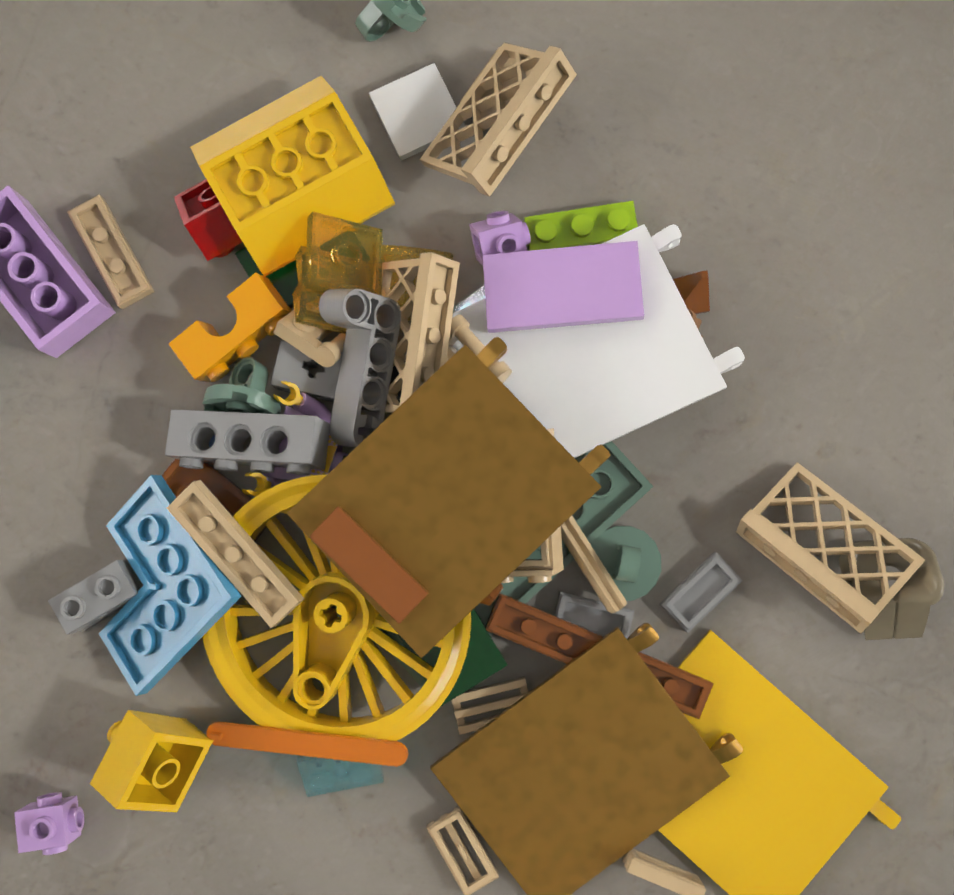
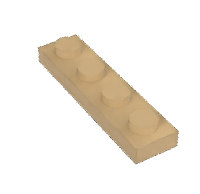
M201 480L193 481L167 507L168 511L270 628L281 622L304 600V597Z

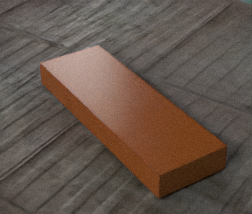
M338 506L309 536L398 624L429 593L341 506Z

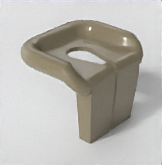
M898 538L923 557L925 561L864 630L866 640L892 639L893 637L895 639L923 637L930 606L939 602L944 593V580L937 557L932 548L926 543L913 538ZM858 541L854 542L853 546H874V541ZM897 553L884 554L885 566H893L900 570V572H904L910 565L908 561ZM855 554L858 573H877L876 554ZM848 555L839 556L841 574H850ZM880 580L859 581L861 594L876 605L882 598ZM846 581L852 586V581Z

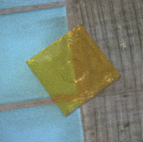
M312 212L307 217L305 288L325 292L329 289H362L382 296L383 229Z

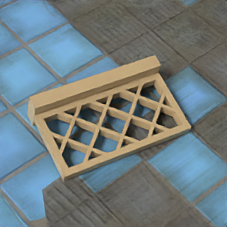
M503 43L419 159L423 165L470 183L481 194L490 197L577 75L561 48L549 46L545 52ZM510 57L516 59L515 64L501 70ZM532 69V71L526 78L525 72ZM518 76V82L503 89V82ZM493 87L495 88L494 94L480 100L485 91ZM512 98V99L510 100V102L507 104V106L505 107L504 101H506V100ZM496 106L497 112L485 118L481 117V112ZM473 117L472 124L459 129L464 120ZM489 129V131L483 138V131ZM475 135L474 143L460 149L461 141ZM452 147V153L437 159L444 149ZM469 158L462 167L461 161Z
M428 252L421 253L420 258L379 263L375 294L390 298L397 304L398 299L405 290L410 296L403 307H400V328L405 336L396 346L393 367L396 366L399 375L389 385L384 414H392L446 363L460 265L457 261ZM392 272H396L400 279L391 290ZM417 276V283L415 287L412 281ZM411 313H412V319H411V325H410L407 319H408V317H409V316L411 315ZM407 351L406 362H404L402 356ZM401 390V398L399 403L396 397L398 392Z
M798 462L753 510L750 509L743 516L736 531L738 535L860 634L872 623L925 561L923 557ZM796 476L810 486L811 497L790 498L789 484ZM783 491L784 498H777ZM819 504L835 505L841 510L842 521L822 522ZM791 505H812L815 522L794 523ZM768 506H785L787 523H772L762 513ZM865 528L873 535L874 546L854 547L851 529ZM844 529L846 547L825 548L823 530ZM816 530L818 548H803L796 542L795 531ZM897 553L908 561L910 565L904 572H886L884 554ZM855 554H876L879 573H858ZM827 555H848L850 574H836L829 569ZM880 580L882 598L876 605L861 594L859 581ZM888 580H896L889 588ZM846 581H852V586Z

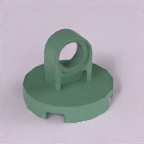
M371 0L359 14L355 24L364 38L371 42L382 37L394 23L404 30L416 32L427 18L422 16L426 11L420 0Z
M245 357L235 365L229 384H214L207 387L203 399V404H205L204 411L280 414L282 408L279 402L265 393L269 374L267 367L251 357Z
M613 526L591 543L592 548L626 601H633L647 595L657 584L662 571L661 554L655 541L644 531L632 526Z

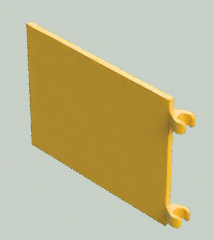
M709 630L679 664L678 668L714 683L700 719L683 713L709 749L721 736L731 733L741 744L743 751L738 757L721 764L730 775L729 778L658 831L729 895H800L868 812L892 830L900 823L901 817L880 800V797L889 787L712 630Z

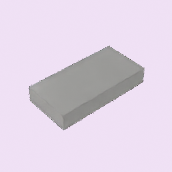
M714 552L674 589L660 605L685 632H689L743 580L717 552Z
M559 591L554 615L602 636L607 635L618 627L627 639L635 610L622 608L618 612L611 614L600 601Z

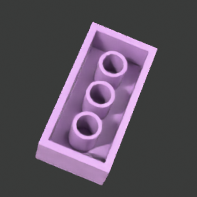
M8 185L0 191V302L39 351L58 358L116 312L30 202Z

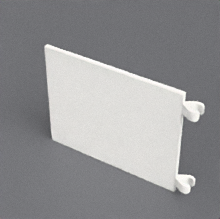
M645 224L602 243L638 241L644 308L643 320L488 333L485 298L453 313L452 318L461 314L470 323L469 329L484 346L495 337L502 339L507 346V351L498 361H504L512 370L511 375L503 384L546 429L554 428L555 438L574 458L591 451L597 445L609 443L726 389L727 385L721 374L739 367L745 360V356L739 347H734L714 359L712 358L659 253L679 245L682 235L678 226L674 224L662 229L652 237ZM459 340L453 345L457 351L464 346Z

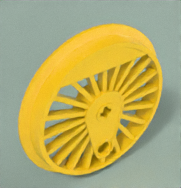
M327 474L295 478L260 493L236 512L233 518L253 540L267 526L307 579L260 545L258 546L289 582L300 589V591H297L304 597V600L288 614L293 615V621L242 638L237 616L260 615L251 605H236L235 603L202 637L209 662L218 680L235 704L259 726L391 741L402 739L425 723L440 708L452 691L467 656L471 631V612L435 645L441 648L435 667H432L377 629L380 628L398 634L382 616H379V612L331 561L329 566L325 554L304 533L317 567L316 570L276 518L280 513L286 514ZM293 631V641L261 667L257 668L246 647ZM371 640L427 679L417 693L413 694ZM362 650L403 703L387 711L384 710ZM293 652V673L281 692H279L263 675ZM353 665L372 715L352 717L349 672ZM312 678L320 680L324 691L315 688ZM292 692L294 694L295 700L299 704L289 699ZM338 693L340 717L319 713L320 708Z

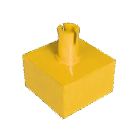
M127 710L123 720L115 722L108 730L107 739L110 745L90 785L115 809L177 813L213 740L209 739L205 733L185 718Z

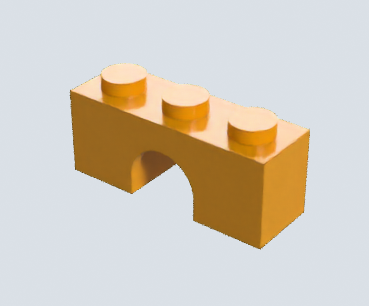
M254 273L226 296L234 306L237 314L236 324L228 334L220 336L212 324L196 320L168 343L194 380L216 382L222 379L230 371L228 366L238 358L243 359L252 355L259 348L257 343L268 334L269 336L275 335L274 330L277 322L290 313L292 309L268 278Z

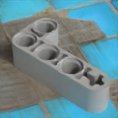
M329 289L320 298V315L327 323L347 329L329 433L335 444L356 448L384 419L400 329L401 311L394 300L362 289Z

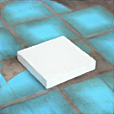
M435 63L369 92L370 100L400 161L426 150L457 108ZM464 122L461 124L459 129L466 127Z

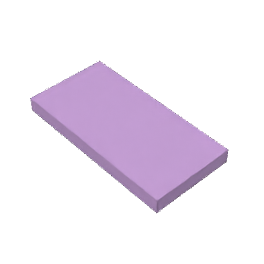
M638 241L483 255L488 333L644 319Z

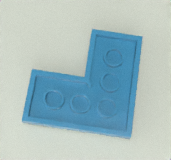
M150 475L106 525L143 584L138 590V594L131 598L99 633L136 696L148 693L242 597L236 587L168 511L167 507L176 499V496L162 475Z

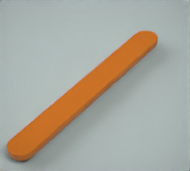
M220 721L212 723L206 731V736L213 740L212 744L222 747L394 767L403 765L408 758L407 747L399 741Z

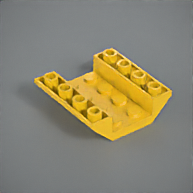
M322 75L190 147L222 208L264 277L395 205V201L371 152L338 95Z

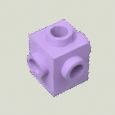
M496 211L488 214L486 220L469 224L476 260L482 266L483 255L527 251L526 245L531 243L527 224L525 222L522 223L519 218L508 211Z
M62 792L41 795L37 797V802H31L14 812L18 853L42 850L43 855H53L66 851L68 844L81 836V831L84 827V812L81 807H78L77 796L63 798Z

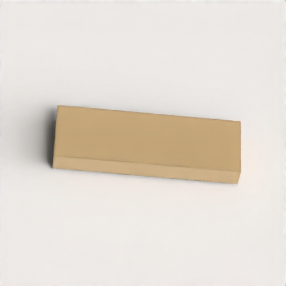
M100 194L67 211L119 308L124 309L155 292L105 199Z

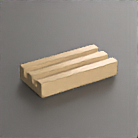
M525 677L465 691L452 699L459 735L478 731L498 715L465 723V717L510 707L528 694ZM520 688L521 695L462 709L461 702Z
M459 806L455 807L449 814L445 813L440 816V819L427 824L429 834L464 895H470L499 878L496 867L469 819ZM455 820H458L487 874L482 876L453 824ZM446 828L475 880L472 883H468L440 833V829Z
M636 849L630 850L622 857L624 867L630 874L681 895H705L706 893L704 884L696 874Z

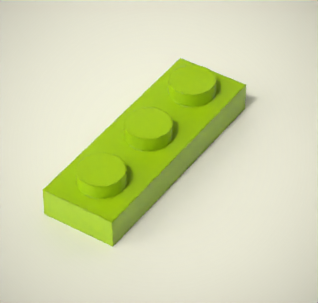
M634 201L524 217V222L527 224L531 239L528 251L602 244L638 227Z

